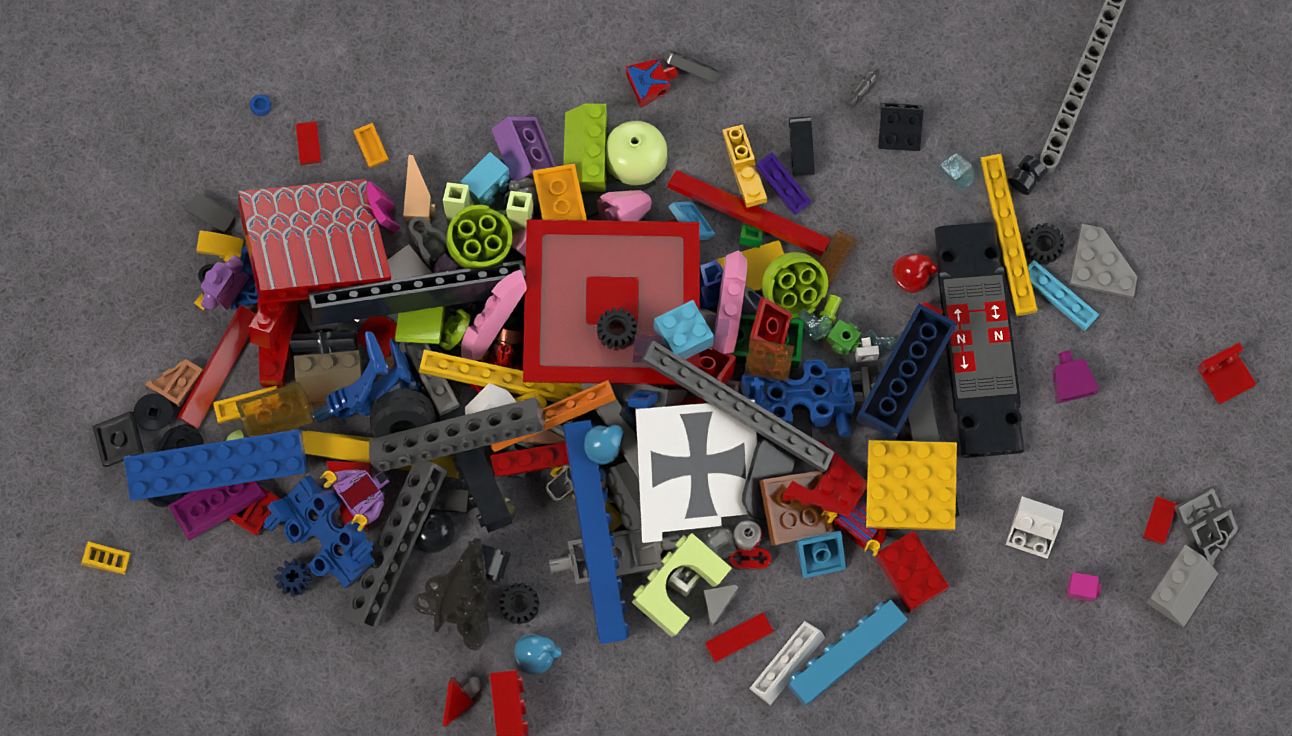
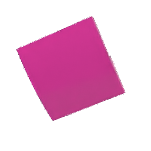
M369 181L367 183V194L375 217L381 225L393 233L397 232L401 227L390 213L396 206L384 190Z

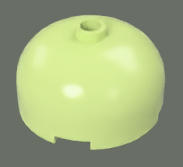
M643 121L625 122L612 130L606 139V168L610 174L625 184H647L655 180L666 167L668 159L666 141L661 132L649 123Z

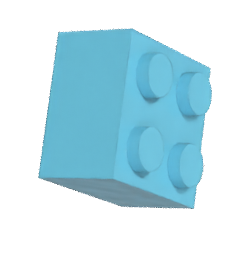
M489 152L460 182L463 185L469 186L470 197L475 204L491 207L495 202V197L499 193L503 194L509 188V168Z
M693 300L654 319L653 329L663 347L684 360L713 346L714 335Z

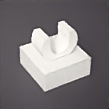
M870 337L861 338V347L856 348V362L878 360V346H871Z

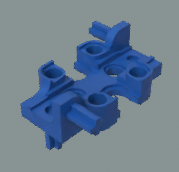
M821 360L803 361V378L791 380L785 373L784 363L781 362L767 364L763 369V374H755L754 364L750 362L741 366L743 375L741 377L739 393L749 400L755 399L757 405L774 415H782L783 417L780 419L788 424L793 423L791 409L798 404L805 405L810 410L813 428L827 426L831 418L836 419L839 436L846 437L851 435L849 419H851L855 400L849 367L828 369L827 365ZM812 372H817L820 375H813ZM770 375H774V376H776L777 378H776V379H772V378H770L769 376H770ZM819 386L825 389V393L817 395L813 389ZM772 390H779L782 393V397L774 398L770 392ZM817 411H824L826 414H819Z
M311 475L306 476L297 483L296 487L287 496L268 505L272 513L264 520L265 524L263 526L265 529L268 528L270 531H273L282 521L286 522L284 533L291 544L299 541L303 544L311 536H316L320 540L322 548L320 553L307 566L316 576L334 575L344 588H348L375 562L369 554L373 550V543L365 539L364 529L362 531L357 530L360 525L359 523L352 525L351 520L343 528L339 527L334 520V513L342 505V499L334 490L323 491L324 489L317 484ZM313 509L318 514L317 520L312 516ZM338 544L344 549L343 555L338 551Z

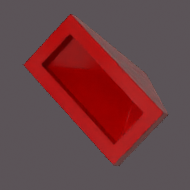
M450 677L447 688L442 726L446 727L474 703L454 677Z

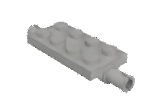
M642 528L613 532L615 546L612 547L613 556L617 555L619 568L615 569L616 576L622 577L652 571L655 568L660 569L662 566L660 553L664 550L678 548L675 544L680 539L679 534L663 537L662 541L642 543ZM582 539L568 541L570 554L567 557L549 559L551 573L571 569L574 572L576 586L587 584L589 581Z

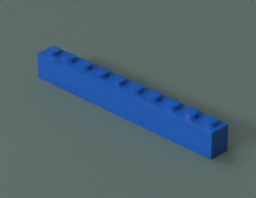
M591 420L563 424V431L599 644L627 640L626 635L630 634L628 621H624L623 618L626 606L624 599H620L619 591L622 590L621 578L616 576L615 569L619 568L617 555L613 556L612 552L615 540L613 533L609 534L608 525H611L610 512L605 510L604 503H608L606 489L602 490L601 481H604L603 469L598 468V464L588 458L584 449L585 436L591 428L595 427V424H591Z

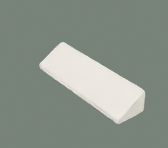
M804 621L749 689L771 705L790 682L789 678L799 671L825 639V636L819 629Z

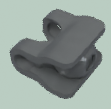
M415 217L409 222L412 243L420 251L423 262L431 270L434 267L433 262H438L447 253L450 254L447 248L446 235L441 230L432 227L423 217ZM418 223H421L425 226L418 227L416 230L413 229L414 226Z

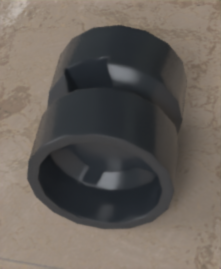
M1026 155L1007 180L1021 194L1029 195L1036 187V182H1040L1047 173V169L1038 159Z

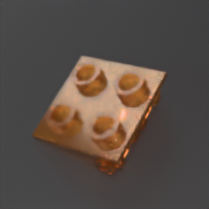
M751 339L744 374L788 381L794 346Z

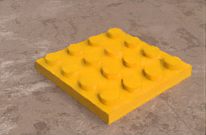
M869 440L866 528L955 531L957 443Z

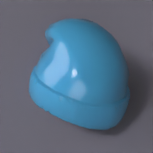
M618 425L591 428L584 440V449L588 458L594 463L601 465L613 462L619 453L621 440L625 437L624 430Z
M528 634L517 641L514 653L517 663L523 670L529 674H542L551 667L554 658L561 656L562 651L549 638Z

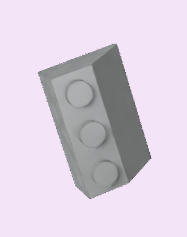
M1185 545L1179 551L1146 603L1181 627H1184L1218 573L1204 556Z

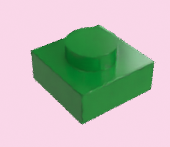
M742 224L739 244L760 248L763 231L756 227Z

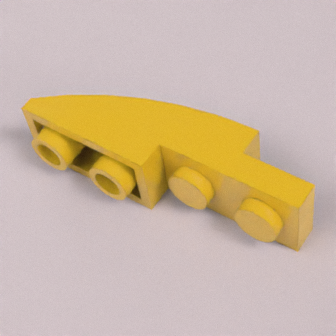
M743 124L723 129L728 155L746 207L766 203L767 196L755 167V158Z

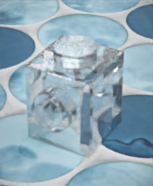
M722 525L714 526L701 532L704 540L703 543L722 560L737 551L733 542L734 536L728 527L724 529Z

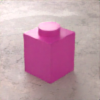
M1072 572L1069 576L1066 598L1093 602L1096 596L1099 597L1101 593V584L1098 583L1099 577Z

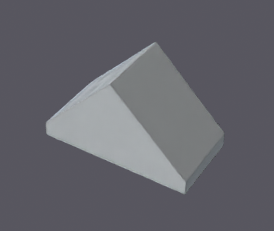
M730 585L704 590V599L711 626L716 624L738 591V586Z

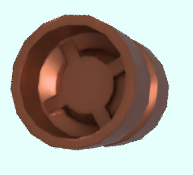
M504 323L495 337L497 340L493 341L490 354L497 357L498 347L506 345L505 352H507V346L512 348L510 360H517L520 350L518 343L522 341L524 329L513 324Z

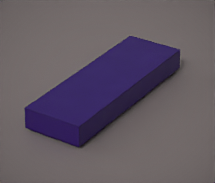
M773 152L755 165L756 169L793 215H796L811 203V200Z

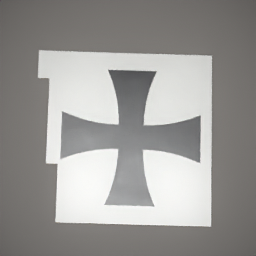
M710 403L636 409L642 543L662 541V532L721 526V517L748 514L742 503V493L757 445L756 431Z

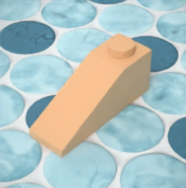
M409 155L404 220L405 222H410L415 217H423L430 223L431 217H435V204H432L431 196L413 155Z

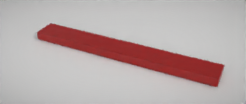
M678 170L674 172L668 182L667 188L820 257L823 256L830 242V238L759 206L746 207L743 199Z

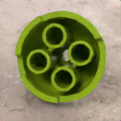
M471 205L456 213L449 224L446 235L447 248L455 262L466 269L500 264L506 258L512 244L511 226L503 214L501 215L495 210L490 209L489 206Z
M801 252L785 253L774 259L766 268L762 279L764 298L792 314L791 318H801L815 311V307L822 297L825 298L828 290V277L825 269L813 257Z

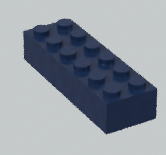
M918 303L858 413L856 421L895 441L955 331L957 323Z

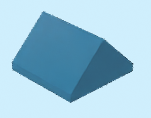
M841 531L797 540L795 547L803 579L846 569Z

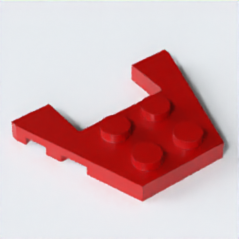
M820 440L819 443L831 449L827 444ZM834 452L828 470L813 491L792 481L783 493L782 499L787 501L795 499L801 501L800 504L809 506V504L822 506L821 510L849 517L866 492L867 481Z

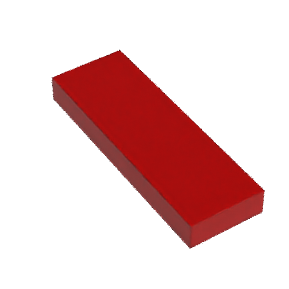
M763 612L705 642V646L714 662L717 663L774 633Z

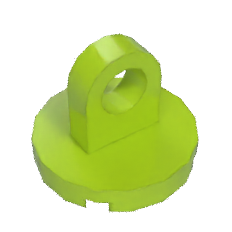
M462 309L456 311V316L451 315L443 326L439 346L445 350L452 349L456 344L460 347L462 345L464 334L470 322L469 313Z

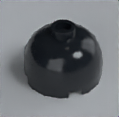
M430 509L415 544L421 550L428 553H438L452 543L455 535L451 517L442 510Z

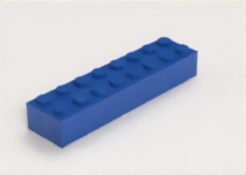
M302 429L123 457L130 501L308 472Z

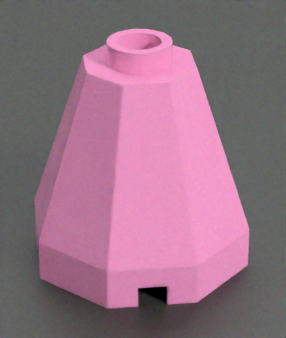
M641 190L608 192L601 195V199L597 201L601 221H640L649 212L652 204L650 196Z

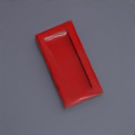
M317 121L297 123L296 133L300 165L322 163Z
M1156 496L1142 538L1164 545L1175 513L1174 507L1177 503Z

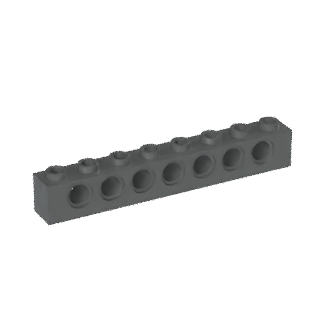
M537 397L370 439L369 460L376 472L380 473L544 431V412Z
M423 461L412 465L371 555L375 562L363 573L343 619L375 632L448 470L430 461Z

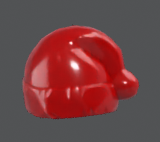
M923 254L901 256L893 265V276L896 284L909 293L923 291L929 284L931 275L938 271V266L932 264L931 259Z

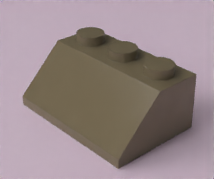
M359 350L294 356L299 404L327 402V395L340 388L352 385L362 376V360Z

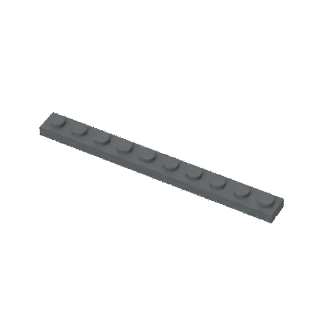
M649 342L641 359L643 363L821 472L827 470L834 451L657 342Z

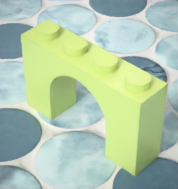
M447 182L443 204L447 226L449 227L451 220L457 212L465 207L477 204L471 200L468 185ZM510 191L506 210L496 211L501 215L503 214L508 220L512 234L526 228L527 220H535L533 199L530 193Z
M692 533L687 537L683 535L676 542L675 545L678 548L673 553L669 551L661 560L664 563L659 570L655 568L647 578L650 581L645 587L640 585L633 593L635 598L632 603L671 637L675 636L690 618L675 606L667 596L665 585L670 572L678 567L690 568L697 572L711 586L715 587L732 569Z

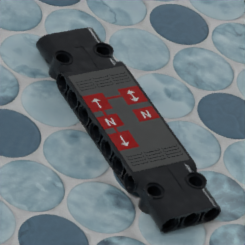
M994 222L937 227L934 231L938 256L937 264L939 266L938 284L941 309L943 310L942 315L957 323L955 331L946 345L953 408L954 413H957V429L959 431L962 457L974 458L1024 452L1021 428L1022 416L1019 412L1021 406L1005 273L1003 265L1001 266L1000 263L1001 250L998 247L996 224ZM991 252L995 258L989 259L985 256V253ZM950 256L953 261L945 262L942 257ZM1008 416L1013 417L1016 424L1011 425L1007 423L1005 418ZM964 420H969V421H971L972 424H973V427H972V428H966V427H964L962 421H964Z

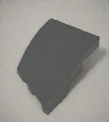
M1209 487L1176 505L1174 508L1183 528L1199 554L1204 556L1213 566L1215 563L1214 559L1228 545L1229 539L1237 532L1238 526L1231 509L1222 508L1214 488Z

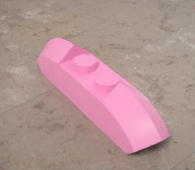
M739 250L726 255L712 346L713 349L722 354L734 352L740 324L747 274V259Z
M521 270L509 274L493 288V296L488 298L482 313L476 316L474 325L469 326L464 334L461 345L462 358L474 361L482 359L527 290Z

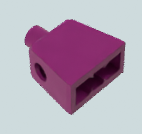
M1070 350L1059 353L1058 356L1061 364L1056 365L1052 370L1056 404L1096 395L1099 387L1085 359L1074 361Z

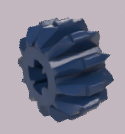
M296 559L292 560V565L284 561L286 568L278 567L277 570L281 574L274 576L275 580L279 581L276 584L277 588H283L282 594L284 595L290 590L291 597H295L296 590H298L300 595H303L304 593L301 588L304 587L309 590L310 586L306 582L313 581L312 576L308 575L311 570L305 568L306 564L303 561L298 566ZM295 573L299 578H296L294 582H291V580L288 578H291Z

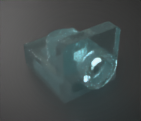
M957 153L940 165L941 171L955 181L956 187L960 191L969 186L976 178L972 165Z
M805 308L798 312L799 320H804L803 328L815 341L832 331L833 327L827 315L818 320L814 314L810 315Z

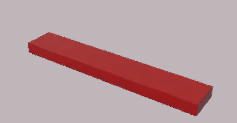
M240 305L178 416L179 419L198 429L250 335L249 326L256 314L245 306Z

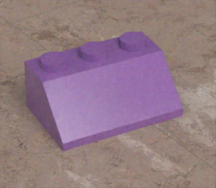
M506 117L491 129L503 161L509 168L511 180L519 181L522 178L534 179V170L557 167L536 117Z

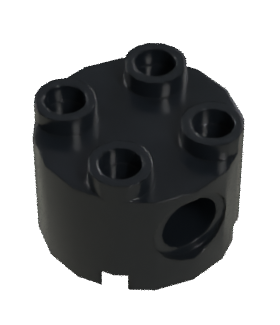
M469 541L466 556L461 567L464 568L463 572L478 576L479 573L486 574V579L499 583L500 579H504L505 569L511 553H504L500 549L479 543L475 545L474 542Z

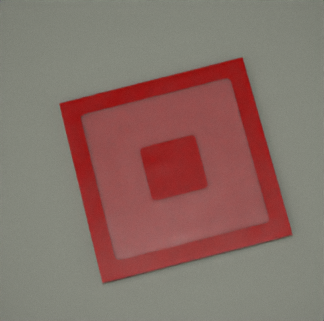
M527 220L525 267L527 290L525 291L523 383L600 384L609 380L610 384L679 385L643 363L641 359L649 342L655 341L662 345L653 329L655 318L692 300L700 311V222ZM614 307H616V311H619V308H623V312H626V310L630 311V316L633 315L637 323L636 338L632 341V345H626V349L623 350L621 347H618V351L614 350V347L608 349L607 344L603 346L601 340L598 339L597 322L600 320V315H605L607 309L611 312ZM614 322L608 328L609 332L615 336L622 335L626 330L625 326L620 322ZM700 353L685 359L700 369Z

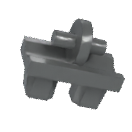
M861 367L860 371L850 373L852 386H861V392L853 393L856 407L863 406L877 380V377H871V384H869L868 367Z

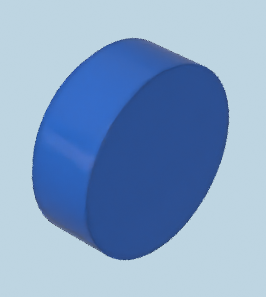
M256 95L250 101L251 111L257 116H265L271 110V101L265 95Z

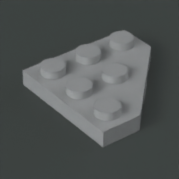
M1082 224L1070 285L1133 299L1137 275L1103 228Z

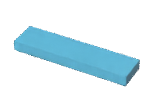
M1033 260L1028 265L1032 287L1082 330L1086 331L1099 314L1038 262Z

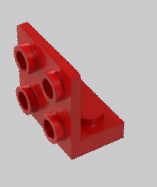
M1240 342L1202 361L1197 368L1219 405L1256 386V382L1239 356L1244 350Z

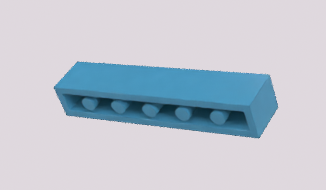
M892 600L887 603L882 601L874 608L875 613L870 617L865 615L857 622L859 626L853 631L848 629L840 636L842 640L836 645L831 643L823 650L825 654L819 659L814 657L806 664L808 668L802 673L797 671L789 678L791 681L788 685L789 689L805 707L907 623L908 619Z

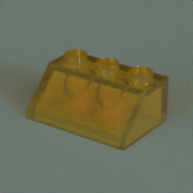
M299 382L236 401L248 437L284 432L313 423V410L307 394Z

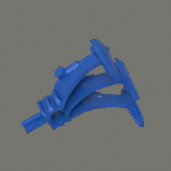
M365 332L370 357L366 370L352 385L340 388L326 396L328 405L314 413L318 423L334 415L342 420L355 413L368 416L374 401L385 392L393 391L394 389L408 388L421 392L420 384L405 352L401 353L399 345L394 339H390L394 365L388 371V365L385 362L376 337L372 332ZM377 374H385L380 380L373 383Z

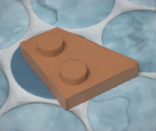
M185 359L178 363L175 368L163 372V376L153 382L150 380L145 385L157 394L165 396L178 407H181L194 389L204 370Z

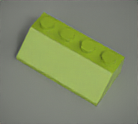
M583 104L565 112L563 165L575 163L581 192H605L606 104Z

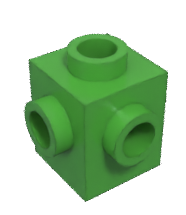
M839 319L828 335L826 342L831 344L832 349L837 353L848 355L851 350L855 352L856 348L860 345L859 337L861 333L854 324L849 322L846 324Z

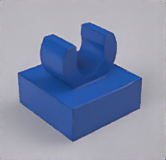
M637 390L627 398L628 407H636V409L652 408V405L658 401L657 392Z

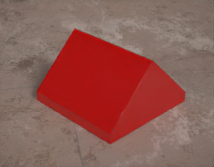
M761 297L750 336L749 347L782 354L792 314L770 300Z

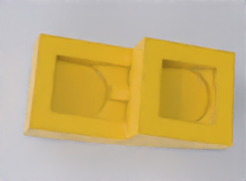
M200 230L196 251L200 254L216 255L219 258H225L229 249L240 254L239 258H241L244 239Z

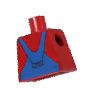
M657 59L625 66V74L640 108L670 91L669 80L678 77L675 66L663 69L660 61Z

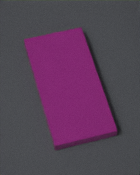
M253 481L252 485H248L247 482L192 491L168 506L185 536L190 541L264 498L265 494L258 482Z

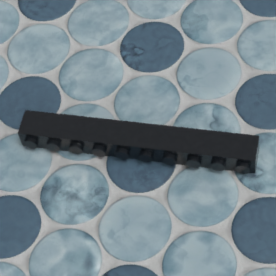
M520 260L495 264L489 267H474L309 292V314L312 325L319 326L487 300L490 296H493V288L509 274L521 270L525 279V267L523 261Z
M428 343L431 351L440 353L436 343ZM414 366V372L416 374L417 379H419L420 376ZM447 379L460 407L440 416L434 405L435 415H438L440 421L465 415L464 406L451 379ZM423 384L421 385L422 391L428 397L429 394ZM478 447L455 453L456 458L452 459L457 471H462L463 477L460 479L464 489H469L471 492V496H468L472 508L477 507L480 513L476 517L481 528L485 526L487 532L490 533L512 524L511 515L482 448Z

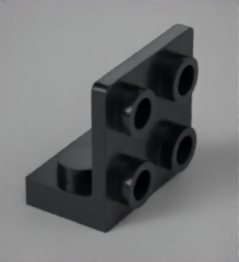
M880 102L878 148L920 151L924 112L922 105Z

